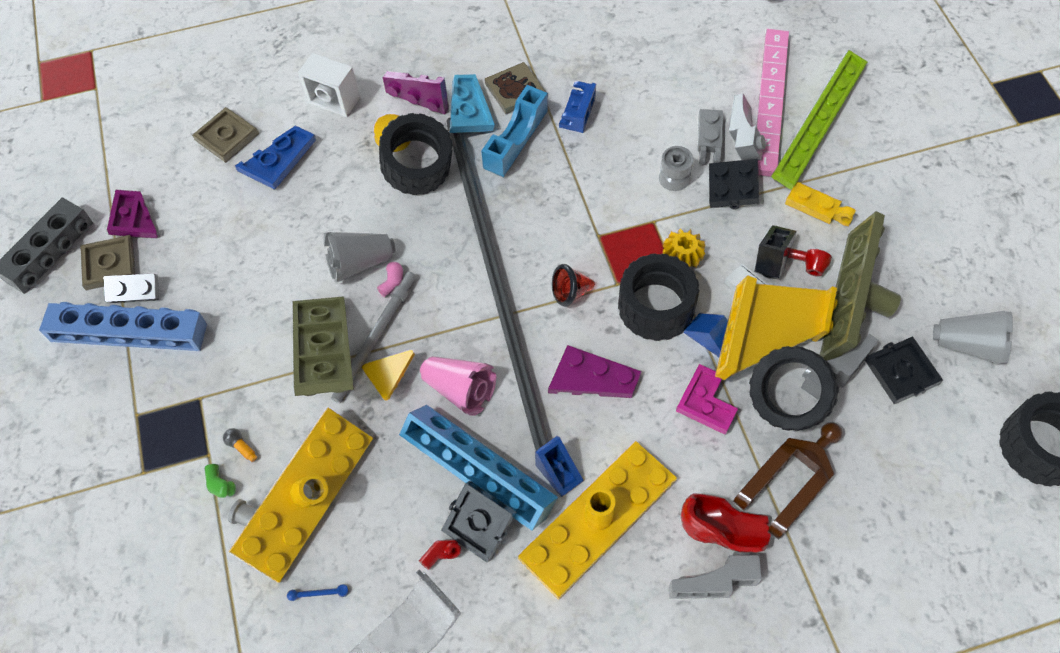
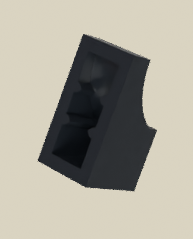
M772 225L759 244L754 272L768 278H780L786 268L787 259L797 231Z

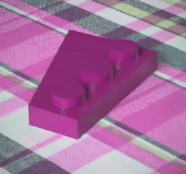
M387 71L382 77L386 93L393 97H399L412 104L423 106L430 111L439 112L444 115L449 109L445 77H437L436 80L429 79L428 75H420L419 78H415L409 73Z
M567 345L548 387V394L568 392L572 393V395L587 393L598 394L601 397L632 398L640 379L641 371Z

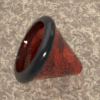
M567 264L558 265L553 272V296L556 302L563 307L571 305L576 299L595 286L594 280L572 269Z

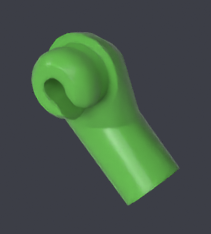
M209 464L204 467L206 487L211 494L219 498L231 497L235 494V483L232 481L226 482V480L220 478L218 464Z

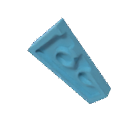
M476 74L454 75L449 133L493 131L495 123Z

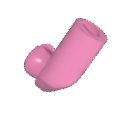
M390 262L387 265V280L377 287L383 297L389 295L395 286H399L403 280V268L398 262Z

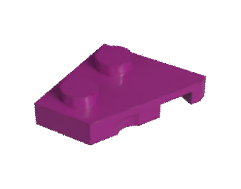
M115 190L107 225L108 235H130L131 237L157 239L158 234L141 191Z

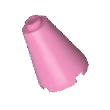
M432 356L425 360L420 367L421 378L424 382L470 416H476L483 411L484 408L481 405L485 400L490 401L497 378L496 373L491 370L494 367L487 363Z

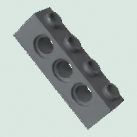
M61 197L0 259V278L25 294L70 249L73 243L93 224L92 220L84 209Z

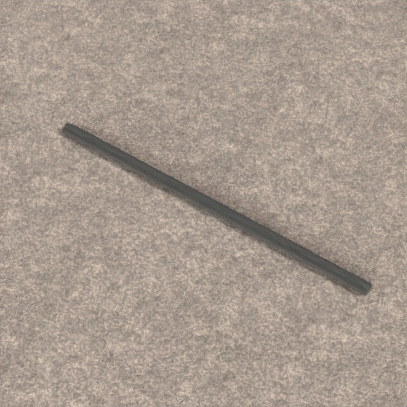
M448 118L446 122L448 131H450V118ZM449 133L535 450H538L548 443L549 440L463 133Z

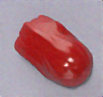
M693 493L683 503L681 511L682 526L686 533L696 541L718 544L735 552L758 553L765 551L767 545H769L771 534L768 533V516L740 512L726 499L705 494Z

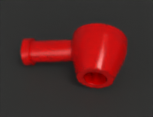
M791 248L788 256L791 259L805 261L806 272L812 276H822L832 260V256L828 252L819 249H810L806 252Z

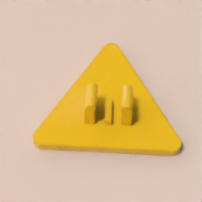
M409 350L363 364V371L385 401L390 399L394 390L398 387V383L404 377V373L415 353L413 350Z

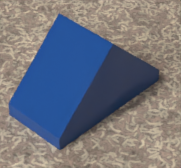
M699 313L684 330V333L717 357H720L728 320L725 315Z
M559 436L554 437L535 451V466L561 497L584 481Z

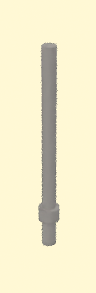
M408 271L400 285L395 286L390 294L392 298L351 364L353 381L399 304L403 303L409 294L408 289L416 278L414 273ZM347 391L333 393L331 399L336 403H340Z

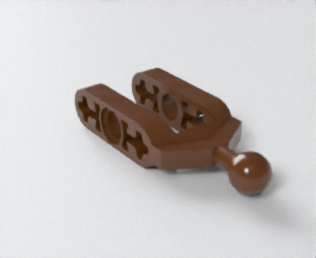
M828 422L823 425L820 432L821 437L816 443L788 438L742 488L733 502L745 511L793 456L815 472L769 526V532L779 540L833 477L834 472L825 449L829 444H835L841 440L843 432L839 424Z

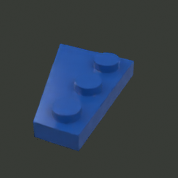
M295 125L272 140L271 146L263 151L257 150L253 153L251 159L245 163L239 162L235 165V168L238 172L275 190L316 141L313 133Z

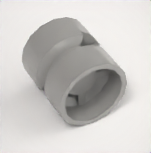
M672 146L666 149L662 155L659 181L669 191L683 190L689 184L694 157L687 148Z

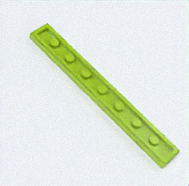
M848 50L771 176L773 179L790 190L795 186L868 61Z

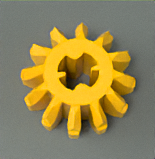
M680 228L677 233L671 231L669 237L664 240L662 254L675 256L687 263L689 267L697 268L705 256V241L700 240V234L692 235L691 229L688 232H683Z

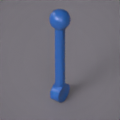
M344 584L339 585L335 589L302 592L292 589L287 592V599L295 601L301 597L338 594L340 597H346L349 589Z

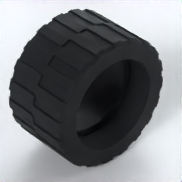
M408 113L390 121L388 126L383 129L379 140L380 170L387 183H390L391 187L402 193L412 195H424L438 189L445 182L450 172L453 144L448 130L435 118L421 113ZM420 141L430 145L438 154V159L428 167L413 169L400 164L394 158L393 152L399 145L405 142Z
M649 254L639 257L636 261L630 263L629 267L623 272L618 299L619 315L624 325L635 335H639L647 340H669L682 334L693 319L699 297V282L695 272L687 263L668 254ZM648 285H661L673 290L679 296L681 303L672 309L654 310L640 303L634 293Z
M786 346L778 350L775 349L768 355L763 356L759 360L758 365L754 367L749 382V394L753 402L752 405L760 414L759 416L769 422L770 425L787 431L805 430L819 425L833 412L832 410L838 401V378L830 363L819 354L803 347ZM787 363L805 364L813 369L819 377L821 383L819 401L810 411L804 414H786L776 408L769 397L768 384L772 374L780 366Z
M1049 391L1033 395L1005 420L1003 427L1000 429L999 445L1004 459L1007 460L1008 465L1019 476L1028 479L1034 484L1051 487L1053 485L1060 486V457L1044 450L1035 440L1031 431V421L1048 423L1060 431V392L1054 393Z

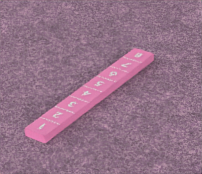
M766 30L756 124L759 133L765 137L766 147L762 152V159L758 160L759 175L770 177L778 166L789 37V31Z

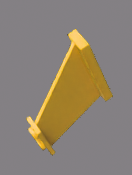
M747 275L735 289L715 377L726 380L729 376L758 364L763 356L768 355L775 349L778 350L786 346L794 347L809 339L817 342L823 336L828 335L833 327L831 319L837 305V299H835L837 288L832 286L828 290L756 284L757 279Z

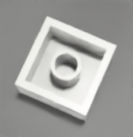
M312 53L298 71L309 104L348 117L360 99L353 68L348 64Z

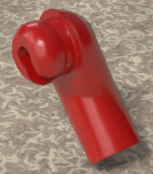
M437 540L419 559V563L427 570H430L438 559L457 558L461 554V546L455 540Z

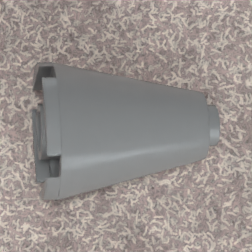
M324 233V247L329 246L327 249L328 254H325L331 277L335 279V282L345 280L391 259L392 253L396 251L393 238H389L387 234Z
M998 311L940 319L939 324H934L933 340H938V346L995 363L1007 364L1012 341H1010V332H1013L1012 312Z

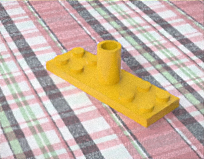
M329 407L326 408L228 552L279 583L373 438ZM305 484L312 490L311 499L307 498L303 492Z
M635 441L518 555V560L560 600L676 482L677 477Z

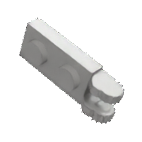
M699 110L697 148L699 164H705L706 152L714 153V163L720 162L723 110Z

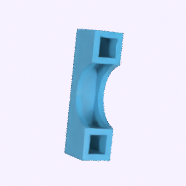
M526 85L516 100L514 112L507 128L500 136L493 134L481 150L483 169L502 177L505 176L548 112L547 92Z

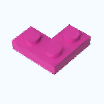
M699 364L676 408V412L726 435L738 408L714 397L722 379L715 377L716 371Z

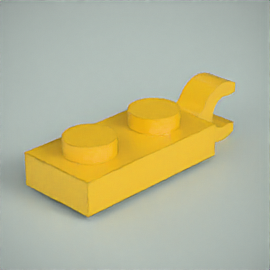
M799 182L795 184L785 202L786 205L828 224L834 219L848 227L856 212L854 208L849 206L840 207L842 201Z

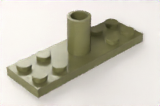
M875 211L848 234L836 283L835 299H837V305L831 319L833 327L831 332L824 336L820 356L826 361L840 357L852 348L857 347L861 340V334H859L861 324L866 317L865 307L887 318L891 317L899 307L901 301L900 294L871 281L875 259L880 252V247H878L879 241L885 230L883 226L885 215Z
M344 296L292 301L295 396H313L320 393H342L354 390Z

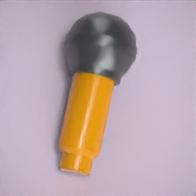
M230 428L223 434L225 445L235 448L251 462L257 459L258 456L255 454V451L243 441L242 434L238 429Z

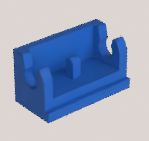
M576 81L573 87L581 88L583 91L571 90L568 103L559 122V128L583 133L596 99V83L589 84Z

